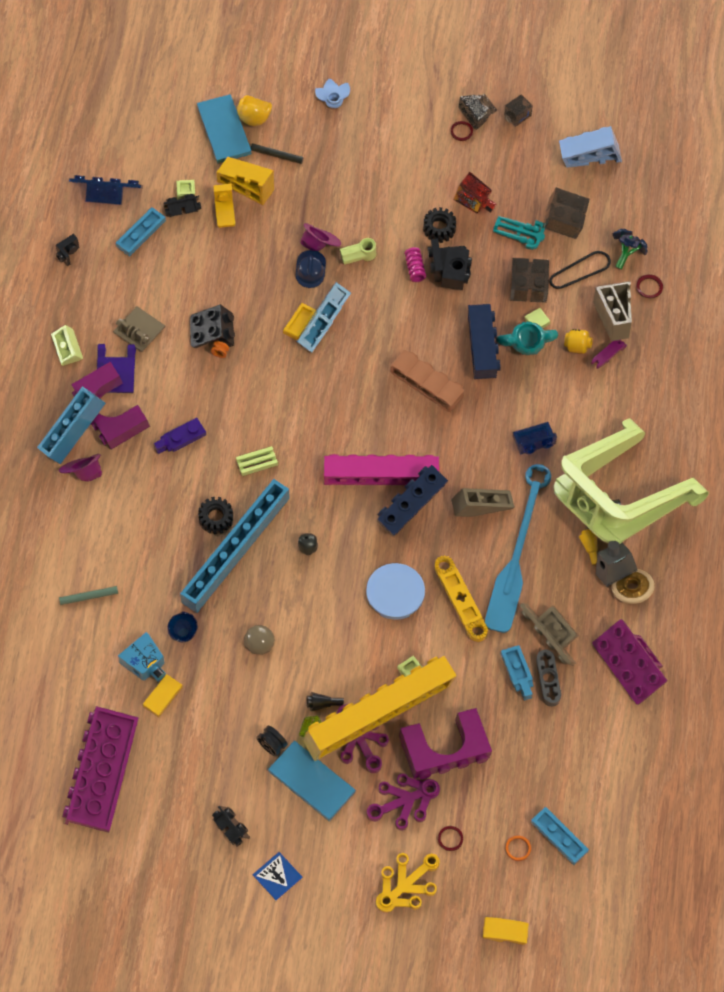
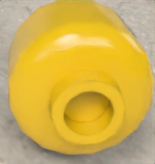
M571 329L569 333H566L564 346L567 347L569 352L585 354L588 348H592L593 338L590 337L587 330Z

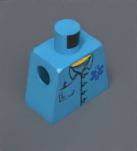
M147 632L118 655L119 663L143 681L152 675L158 682L166 675L161 669L165 663L164 657Z

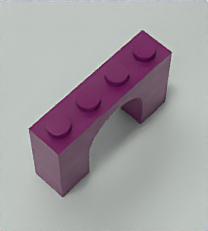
M109 362L71 384L74 389L72 395L75 397L83 386L101 399L103 395L123 383L112 363ZM138 405L116 417H106L98 413L91 423L95 431H100L101 435H99V438L104 446L108 444L111 450L150 427L147 418Z
M477 708L457 713L455 722L462 739V748L454 754L442 755L433 751L426 742L420 723L400 729L399 738L413 779H426L434 773L444 774L449 772L450 769L456 767L462 769L475 762L481 764L490 758L492 749Z

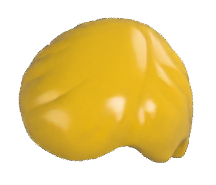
M246 95L243 99H240L237 113L240 119L247 125L260 126L267 121L271 113L272 103Z

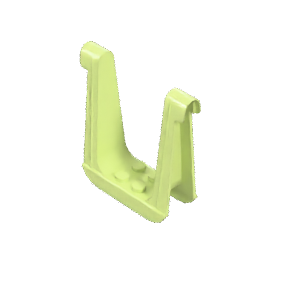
M630 418L622 422L624 430L567 456H563L561 465L565 474L556 479L553 487L558 499L598 538L607 543L617 541L621 544L682 504L688 502L691 506H697L709 495V492L695 478H690L629 505L614 503L607 493L600 490L588 476L639 443L645 436V432Z

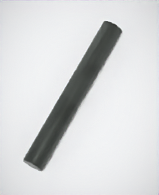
M254 143L251 145L252 151L300 164L303 163L304 157Z

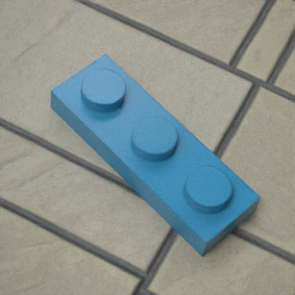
M151 207L116 242V247L130 257L166 221V217Z
M547 807L531 820V823L573 865L588 853L589 849Z

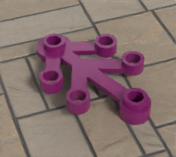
M348 704L342 705V706L338 709L337 714L340 713V712H342V711H343L342 708L345 707V706L348 705ZM369 731L347 743L345 751L341 753V761L344 764L352 762V753L357 742L366 758V769L370 773H377L382 768V760L380 757L372 754L365 739L377 742L380 747H386L389 743V737L383 733L378 734ZM380 738H385V739H386V742H385V743H381V742L379 741V739H380ZM350 755V759L346 760L343 756ZM375 763L377 768H371L370 765Z
M404 773L399 774L397 777L398 786L406 787L408 785L418 789L414 792H408L391 786L386 781L381 782L378 789L380 794H391L399 798L382 806L375 803L369 805L367 808L368 819L374 822L379 821L383 814L404 806L400 817L396 820V828L403 831L408 827V817L414 801L422 798L419 809L414 813V819L417 822L425 821L430 799H434L439 795L440 786L438 782L433 779L421 782L408 777ZM405 778L407 781L405 783H401L399 779ZM382 786H387V787H388V790H387V791H383V790L381 789V787H382ZM428 787L433 788V792L429 793L426 791V789ZM373 811H376L379 815L373 817L371 813ZM422 813L424 817L418 818L417 814ZM404 821L406 824L399 826L398 822Z

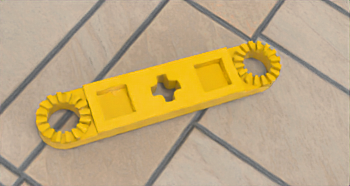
M445 555L438 557L435 561L434 569L468 636L475 642L485 640L488 634V627L452 558ZM441 562H446L449 564L450 567L446 570L440 569L439 564ZM458 595L465 596L464 602L457 600ZM479 627L483 630V634L476 636L472 630Z

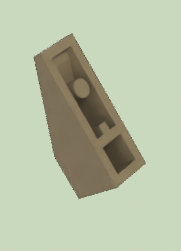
M462 488L451 499L455 516L462 517L479 516L515 508L510 490Z

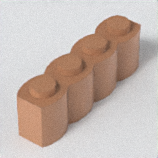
M404 350L391 365L390 372L395 377L406 382L414 390L421 392L426 398L435 402L447 412H451L464 397L463 387L458 382L448 380L446 374L435 371L430 363L419 360L413 352Z

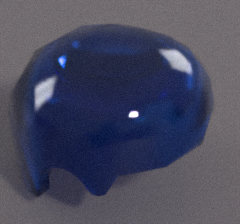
M187 612L176 614L168 622V634L174 641L180 643L188 642L196 635L198 630L197 620L192 614Z

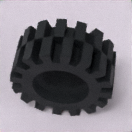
M439 207L438 211L437 208H433V212L429 210L428 214L425 215L423 225L425 236H429V240L433 238L438 239L440 243H443L444 239L446 242L449 241V237L452 238L456 232V217L453 216L452 211L448 213L449 209L447 208L445 211H442L443 207ZM442 221L447 226L443 229H437L433 226V223Z
M211 497V501L206 499V503L202 502L201 508L199 507V523L204 531L207 529L208 533L213 531L214 534H217V531H220V534L224 533L223 529L227 531L229 526H232L233 509L230 503L227 504L226 499L222 501L221 497H218V500H215V497ZM213 510H219L223 513L222 519L218 521H212L208 515Z

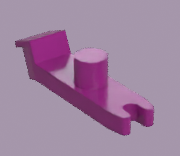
M621 340L612 341L592 359L591 364L598 363L596 368L599 369L605 363H608L620 350L623 351L627 345Z

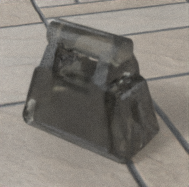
M486 94L461 96L459 99L458 108L475 130L481 127L488 120L489 116L497 111Z

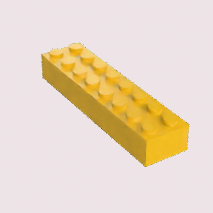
M436 656L427 662L428 665L424 667L417 666L410 671L411 674L408 676L401 675L394 680L393 684L389 686L387 684L382 685L376 690L375 694L370 695L368 693L359 699L360 702L355 705L350 703L342 708V712L338 714L336 712L331 713L325 718L324 722L319 724L317 721L308 727L309 730L305 733L303 743L313 760H319L449 688L457 675L446 657L442 656L438 659Z

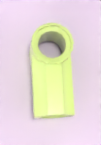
M364 238L358 244L339 249L344 265L360 260L371 261L377 255L376 243L371 238Z

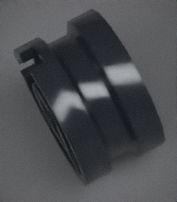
M269 725L264 728L263 733L257 736L259 744L275 757L279 755L281 748L284 749L288 745L286 739Z

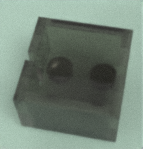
M556 187L549 198L542 228L576 239L583 229L590 199Z
M512 258L510 301L526 302L528 289H532L530 302L547 303L549 260L533 259L532 262H529V259Z

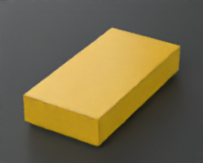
M301 303L284 328L283 334L298 340L316 312V309Z
M166 674L145 700L143 707L157 717H160L183 688V685Z

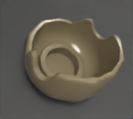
M255 625L248 629L245 634L244 646L252 654L263 655L274 646L275 636L268 627Z

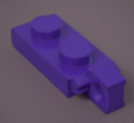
M195 418L165 433L160 437L159 441L154 443V448L158 454L166 450L168 452H175L206 436V431L198 418Z

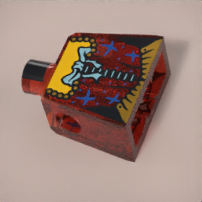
M471 172L460 183L453 199L475 213H479L482 208L491 213L497 205L489 199L492 190Z

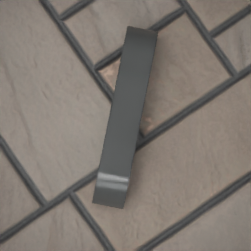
M542 650L538 653L536 659L542 698L547 706L553 707L558 705L561 699L556 662L551 651ZM543 656L549 659L548 668H545V662L542 660ZM545 674H552L554 681L546 682L543 676ZM549 688H552L553 696H555V700H551V698L548 697L550 692Z

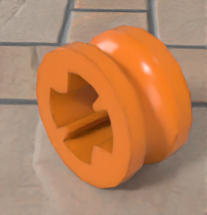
M215 341L211 348V353L219 358H225L227 356L226 352L229 351V346L220 341Z

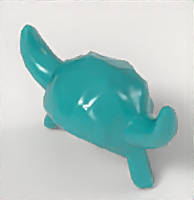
M530 321L522 322L514 328L512 334L497 336L496 342L502 346H513L522 355H536L544 348L545 343L552 342L558 338V332L556 330H543L540 325Z

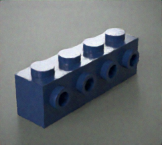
M491 304L468 305L467 315L474 379L497 378V371H500L501 367L500 360L496 359V354H499L498 343H495L494 338H497V329L493 327L495 311H491Z
M433 465L429 468L425 466L418 473L420 477L416 481L412 479L404 487L406 491L402 495L398 493L391 500L393 504L388 509L384 507L377 514L379 516L377 522L393 537L448 483V480Z

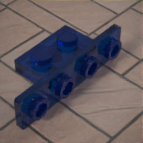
M74 175V179L69 178V182L87 184L85 202L122 205L124 187L143 189V185L139 184V181L128 180V183H121V179L110 178V182L103 181L102 177H92V180H85V176Z

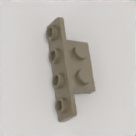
M522 603L520 605L523 609L522 614L526 619L532 620L535 623L534 628L540 635L544 634L548 639L546 640L548 646L558 651L560 654L558 657L565 665L568 663L574 666L576 662L564 648L579 636L555 606H551L538 617L529 605Z

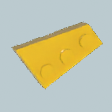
M227 157L216 172L218 183L222 185L232 184V190L261 205L265 204L274 191V170Z

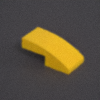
M485 917L483 938L497 942L508 941L525 945L527 944L529 923Z

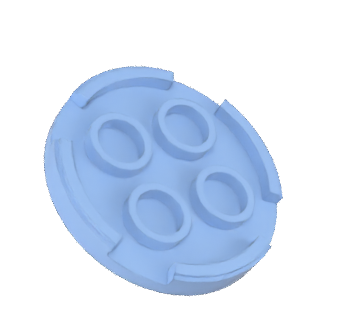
M392 563L381 566L373 572L367 583L366 595L369 605L380 616L399 620L410 617L411 614L421 607L425 596V586L421 576L413 568L404 564Z

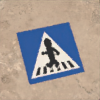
M280 852L252 874L275 900L279 899L303 878Z

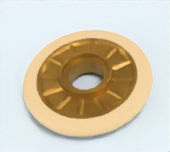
M637 569L638 571L613 583L611 588L614 596L628 604H637L647 600L654 591V581L647 572ZM631 583H635L638 585V587L635 589L628 588V585Z

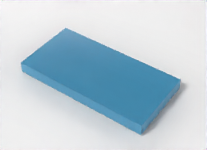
M231 94L197 103V108L217 164L224 162L227 157L236 159L252 154Z
M295 740L268 769L270 774L329 822L356 792L352 786L321 761H314L310 753Z

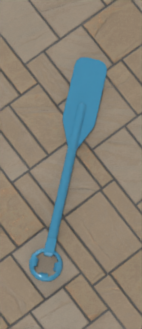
M542 464L530 466L525 473V479L531 486L514 553L512 560L496 578L485 617L486 626L493 631L505 633L512 627L523 586L519 564L538 491L540 488L546 487L551 481L550 470ZM537 469V471H545L547 473L544 483L540 484V482H532L530 480L533 474L532 470Z

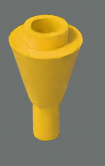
M590 529L582 531V534L578 537L590 555L592 565H597V536Z

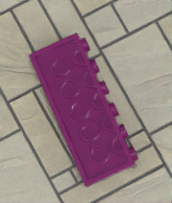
M98 706L95 707L94 712L89 713L87 723L90 724L89 731L85 730L82 742H85L84 749H80L77 760L80 761L79 768L75 767L72 779L75 780L74 787L70 786L67 798L70 799L69 806L65 805L62 815L65 818L64 824L68 825L70 822L109 833L138 717Z

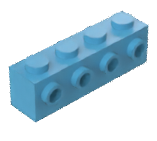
M82 386L37 448L49 458L61 464L106 403Z

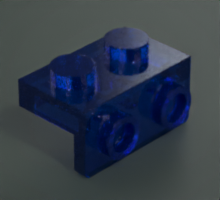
M549 422L515 431L512 435L520 455L525 453L532 454L541 448H551L556 444L557 435L553 433Z

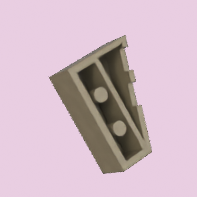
M630 281L595 288L593 304L611 341L627 339L630 335L632 323Z

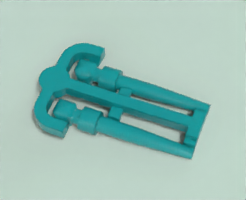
M498 216L493 229L495 233L518 240L523 244L527 243L525 248L531 250L538 248L540 242L545 239V225L537 220L535 225L532 226L529 223L525 224ZM501 220H502V221H505V222H507V223L513 224V225H509V224L503 223V222H501ZM498 226H499V227H502V228H506V229L515 231V232H517V234L515 235V234L508 233V232L501 231V230H497V229H498ZM520 234H524V235H527V236H530V237H534V238L536 239V243H535V240H534V239H531V238L527 239V237H525V236H520Z

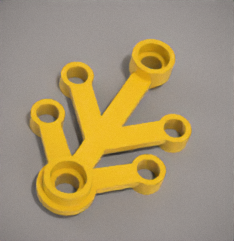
M400 853L396 859L398 864V883L393 891H391V879L393 878L394 870L390 866H385L381 871L383 892L377 896L376 906L382 912H391L395 907H409L413 910H418L421 907L422 900L420 897L413 896L410 899L398 898L402 893L434 896L437 892V886L432 882L426 885L413 884L427 871L433 872L439 868V857L432 853L427 854L424 857L423 864L406 878V865L409 862V857L406 853ZM399 858H406V862L401 863L399 861ZM432 858L435 860V863L430 864L428 860ZM389 870L391 875H384V871ZM431 886L434 888V891L428 892L427 888ZM385 898L389 899V900H390V903H389V904H384V903L382 902L383 899H385ZM412 901H419V905L414 906L412 904Z

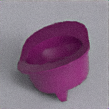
M304 223L305 231L300 243L309 250L320 251L327 245L336 247L341 245V241L333 234Z
M95 454L87 458L71 461L63 465L59 472H73L81 481H92L102 475L101 466L98 461L101 455Z

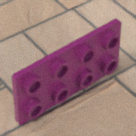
M620 619L592 642L593 646L637 705L641 704L667 682L666 677L660 671L663 665L640 635L633 634L624 620Z

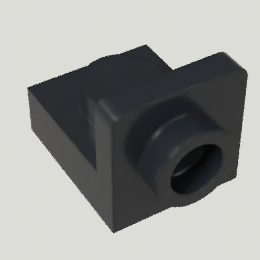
M74 233L56 244V257L67 266L71 265L69 254H74L79 249L78 238Z

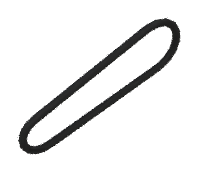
M594 251L554 273L549 279L550 285L553 288L562 289L609 268L611 264L610 256L603 251ZM594 254H603L608 259L607 266L562 286H555L552 283L553 277Z

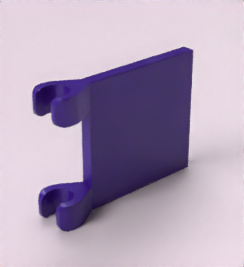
M98 344L97 369L111 362L123 383L108 393H134L136 357L134 344L128 345L127 357H106L105 344Z

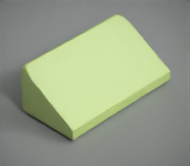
M64 325L51 334L61 365L64 366L83 359L74 330L71 327Z

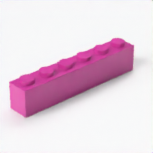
M331 454L324 456V485H407L412 479L416 481L420 477L418 473L425 466L429 468L433 465L439 471V456H377L373 454L367 456L355 454L339 456Z

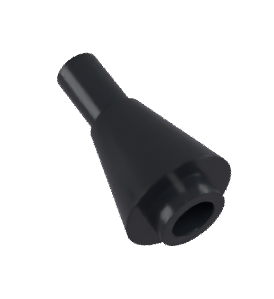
M311 692L310 696L306 698V706L310 708L311 712L331 706L344 705V698H331Z

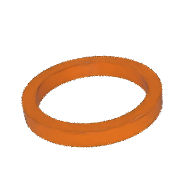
M513 836L506 843V853L512 860H525L530 855L531 844L523 836ZM514 839L525 841L528 845V853L520 858L512 856L508 850L509 843Z

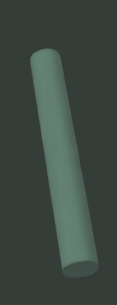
M117 586L59 597L60 605L118 594Z

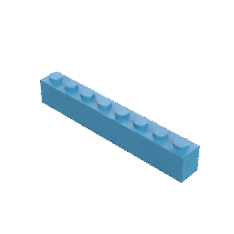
M275 479L270 482L180 593L182 604L198 613L289 500V488Z

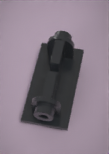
M188 194L183 199L178 200L177 197L166 199L167 202L163 203V207L168 208L165 209V215L170 217L182 215L181 208H185L186 214L198 212L201 209V203H197L199 195Z
M218 806L220 812L217 810L212 814L214 817L213 821L221 831L229 827L224 834L231 844L238 847L243 843L242 838L250 839V836L247 834L248 829L243 823L235 819L236 814L230 807Z

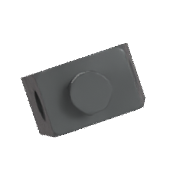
M610 541L608 548L600 551L597 555L596 575L606 587L638 571L632 553L623 542L619 544L617 541Z

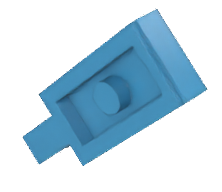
M520 646L501 650V657L516 692L521 691L524 701L532 699L531 696L533 694L530 688L533 687V678Z

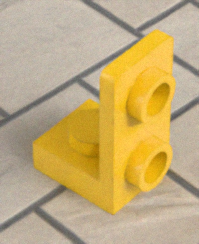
M232 184L213 185L218 228L235 226Z

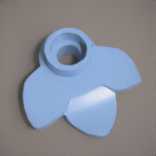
M328 79L324 88L315 89V94L328 107L338 108L342 105L343 99L349 96L350 86L349 83L338 86L332 79Z

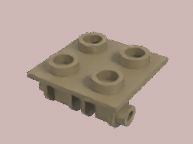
M136 306L125 319H118L116 322L118 327L113 333L129 344H134L136 349L143 352L166 326Z

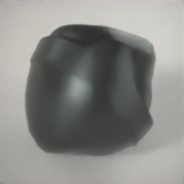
M312 533L302 534L298 539L300 551L306 555L316 552L318 548L317 537Z

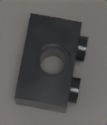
M448 246L441 287L463 290L464 284H468L469 273H466L467 268H471L472 257H469L470 250Z

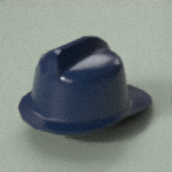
M306 250L298 256L296 279L300 285L306 288H315L323 282L326 268V259L319 251Z

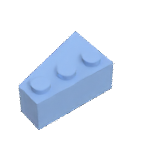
M611 126L602 127L592 132H584L581 135L567 137L559 141L562 159L566 168L587 166L589 162L597 161L600 164H605L607 160H616L617 163L622 162L619 144Z

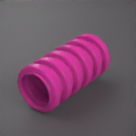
M416 247L409 248L404 254L410 280L412 282L423 281L426 278L421 251Z

